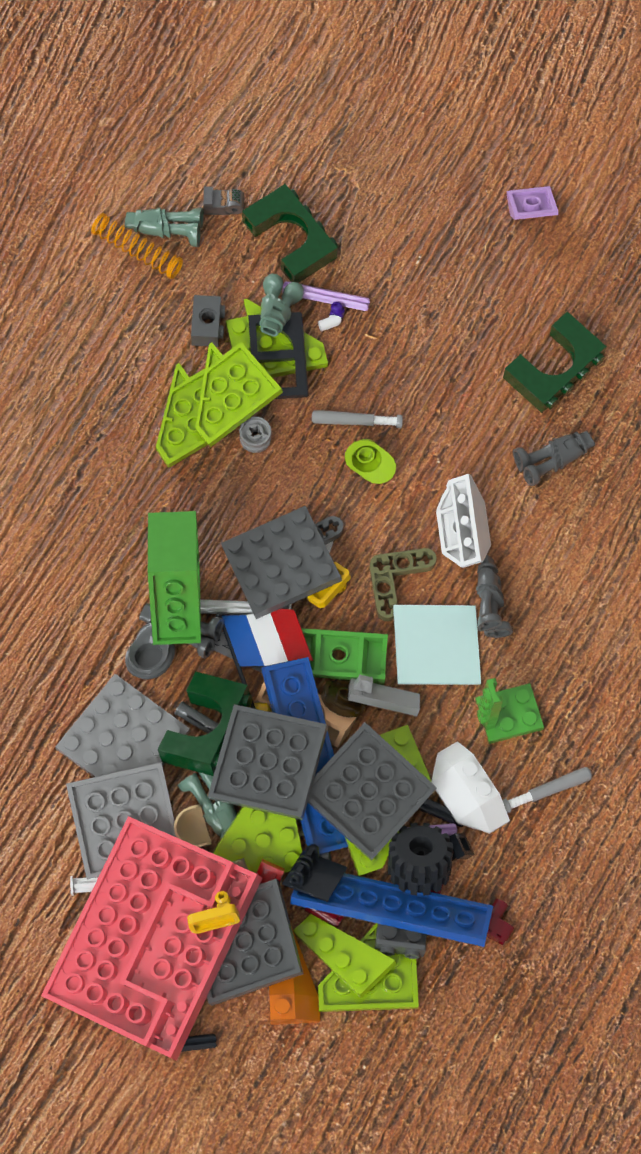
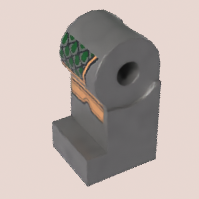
M204 186V215L241 214L244 210V192L237 189L213 190V187Z

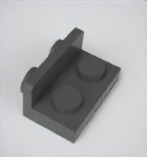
M377 923L376 950L387 956H393L397 953L405 954V957L410 959H418L419 956L424 957L426 934Z

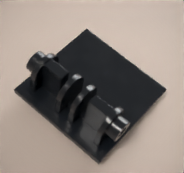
M311 844L306 847L305 851H302L282 885L328 902L348 867L320 857L319 847Z

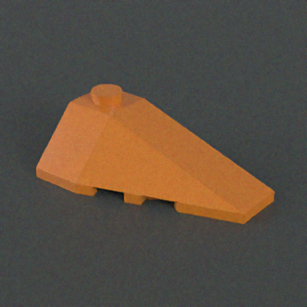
M294 932L293 935L304 974L269 986L271 1025L320 1023L318 993Z

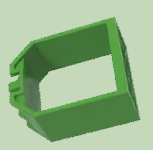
M196 511L148 513V584L153 645L201 643L200 567Z

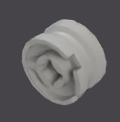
M256 416L250 417V419L241 424L239 429L240 443L248 452L259 453L268 448L271 442V426L268 421ZM253 432H258V433H259L258 435H255L254 437H252V433H253Z

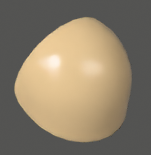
M200 804L190 806L178 814L174 823V832L177 838L199 848L212 844Z

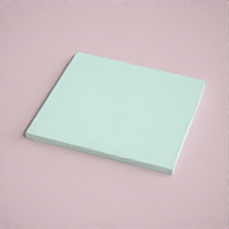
M393 605L398 684L481 685L476 606Z

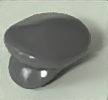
M146 624L141 628L136 639L126 652L125 665L127 670L133 676L140 679L149 680L161 676L168 670L175 657V644L153 645L152 624Z

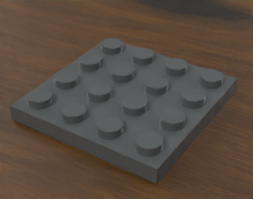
M306 506L221 543L256 619L342 581Z
M234 704L208 798L303 820L328 730L327 724Z
M364 722L315 775L308 803L372 861L437 787Z
M274 879L259 885L207 995L208 1003L211 1006L304 974L279 880Z

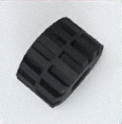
M417 822L410 823V828L404 825L400 828L399 833L392 837L389 843L388 875H391V881L394 885L399 884L401 891L410 890V894L416 896L417 892H423L425 896L430 895L431 890L435 892L440 891L442 885L448 883L449 876H451L453 844L450 842V837L447 833L441 834V828L437 826L431 828L429 823H423V826H418Z

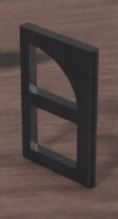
M291 313L289 321L281 332L289 339L293 350L258 352L256 326H260V315H248L251 354L259 363L295 361L297 387L282 388L283 393L275 399L308 397L302 313Z

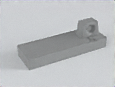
M359 675L357 679L351 678L349 701L417 716L419 713L420 694L375 684L373 683V677Z

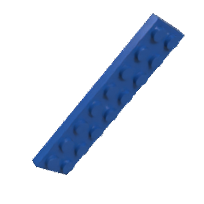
M309 657L261 668L272 713L326 724ZM328 730L316 774L334 756ZM307 803L303 820L300 819L307 846L311 844L317 845L320 854L348 847L345 836Z
M346 873L328 902L293 889L290 904L482 947H485L493 910L492 905L433 892L425 896L423 892H417V896L411 895L410 890L403 892L397 884L394 885Z

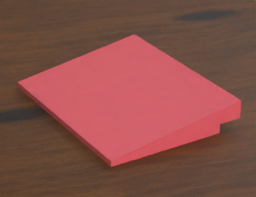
M128 816L41 996L177 1061L261 883L262 877L229 860ZM220 891L227 892L231 899L230 904H235L239 911L240 922L199 934L192 933L188 926L187 917L193 913L217 908L215 895Z

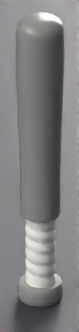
M314 410L312 412V422L315 424L365 426L380 424L395 425L396 428H402L403 415L385 417L374 416V414Z
M583 767L530 789L526 794L509 800L503 799L502 801L507 813H510L512 808L527 802H535L588 782L592 779V773L588 767Z

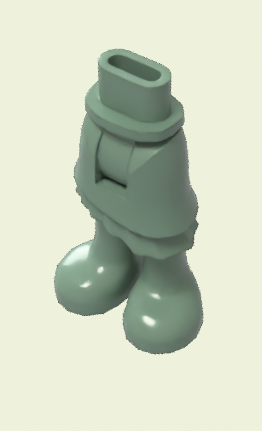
M160 207L142 210V212L141 210L127 212L125 228L164 238L165 235L171 239V234L183 235L188 237L191 246L199 247L200 228L203 226L204 210L198 207L191 211L167 212L166 209H161ZM169 222H186L188 224H171Z
M269 274L263 281V289L266 296L262 298L261 320L259 322L261 331L273 337L282 332L283 327L291 317L290 306L299 302L304 295L303 286L297 282H291L285 287L281 299L278 298L283 288V280L277 274Z
M198 772L210 790L213 776ZM194 773L181 781L177 786L182 792H192L205 813L203 815L206 819L205 822L210 825L212 830L221 839L236 817L237 812L233 804L217 800L213 804L203 789L197 774Z

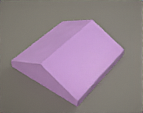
M550 186L507 191L510 216L514 220L558 215V209Z

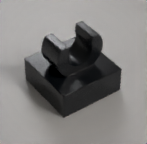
M454 833L449 836L454 852L452 861L469 859L475 855L465 833Z

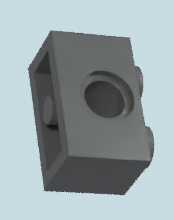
M194 295L191 327L192 346H209L212 342L215 347H219V339L224 337V325H220L221 318L225 319V305H221V296ZM206 319L213 320L212 323H205L203 321Z

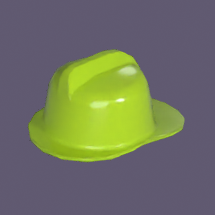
M361 439L354 441L345 452L347 466L371 483L382 484L388 482L396 472L394 458L373 440Z

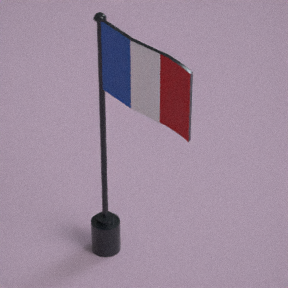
M278 609L258 619L255 618L254 614L227 616L222 612L216 614V617L224 620L222 630L242 684L247 685L241 667H266L309 657V661H313L295 610ZM252 699L250 708L256 709Z

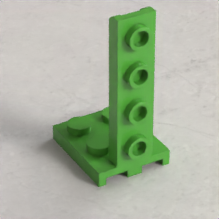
M496 678L486 681L485 689L482 690L483 696L475 698L479 709L477 710L478 720L485 728L488 744L544 729L530 683L496 692Z

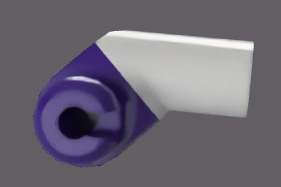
M340 302L332 303L329 317L318 321L321 332L341 324L345 309Z

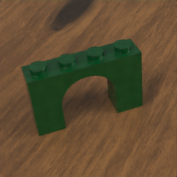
M286 184L242 211V222L254 237L262 234L272 226L284 222L296 224L305 231L307 235L305 243L281 259V270L291 282L299 283L337 258L338 244L333 237L329 238L325 233L322 223L312 217L309 207L302 205L295 190H290Z
M568 311L551 326L550 336L570 354L573 365L569 370L559 375H548L539 371L521 354L504 370L503 378L541 413L547 408L551 410L558 403V398L562 394L567 395L574 388V383L578 379L581 381L585 379L590 372L589 369L594 365H600L606 357L604 354L607 346Z
M195 671L186 690L190 703L218 711L222 714L221 721L212 732L203 736L194 737L167 730L157 750L163 763L214 776L233 706L235 704L250 708L252 695L246 684Z

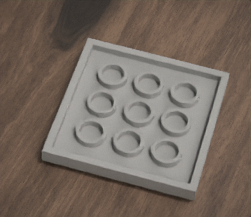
M114 674L55 748L92 777H98L162 762L157 749L166 731L170 730L188 735L190 728L118 675Z
M162 762L66 784L87 879L99 877L128 816L176 837L174 832L175 821Z

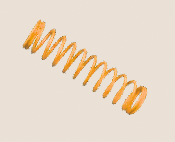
M105 213L97 216L91 228L92 234H99L102 240L107 238L109 244L114 243L116 248L122 247L124 253L129 251L131 257L136 256L138 261L144 260L145 265L151 264L153 270L159 268L160 274L166 273L169 279L177 276L183 265V258H177V255H174L167 269L161 272V266L168 258L169 250L164 253L159 266L154 268L153 262L161 253L162 246L157 248L152 261L147 264L146 257L151 253L154 242L148 246L145 256L139 259L138 254L144 248L147 238L141 241L137 253L132 255L131 249L137 243L140 234L137 233L134 236L130 248L125 251L123 247L130 238L132 229L127 231L122 244L117 246L116 241L122 235L125 225L118 229L115 240L110 242L109 236L115 230L118 222L115 220L111 224L107 236L103 238L101 232L107 227L110 216H107ZM103 217L102 223L100 224L99 228L95 231L98 222ZM178 263L177 268L175 269V271H174L173 274H172V271H173L174 267H175L176 264Z

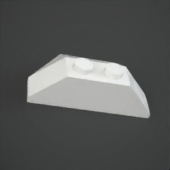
M466 474L448 480L447 489L443 493L436 510L442 554L462 568L483 562L491 547L485 501L472 476Z
M458 741L437 753L431 783L437 787L436 792L458 824L490 834L510 822L500 793L473 753Z

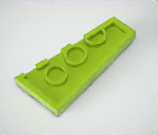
M312 914L293 930L294 934L360 998L397 964L394 959Z

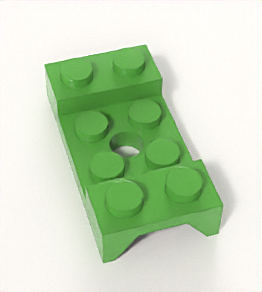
M302 628L313 661H310L314 677L351 680V678L357 679L359 675L373 677V683L385 684L388 634ZM335 650H342L345 652L346 657L342 660H336L333 658L332 653Z

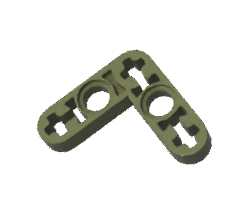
M423 548L378 554L371 559L369 570L376 613L381 620L392 621L394 619L393 605H398L393 576L431 571L436 565V554L433 550ZM414 556L416 557L415 561H417L416 567H413ZM423 556H427L428 559H431L429 560V564H425L424 561H420L422 560ZM405 558L410 564L407 568H400L396 564L397 560ZM390 560H393V562H392L393 570H390V565H389ZM377 562H381L382 565H387L383 567L382 571H379L378 567H375L377 565ZM380 583H387L390 586V590L387 593H381L377 590V586ZM385 599H388V607L392 609L390 614L381 611L384 609Z

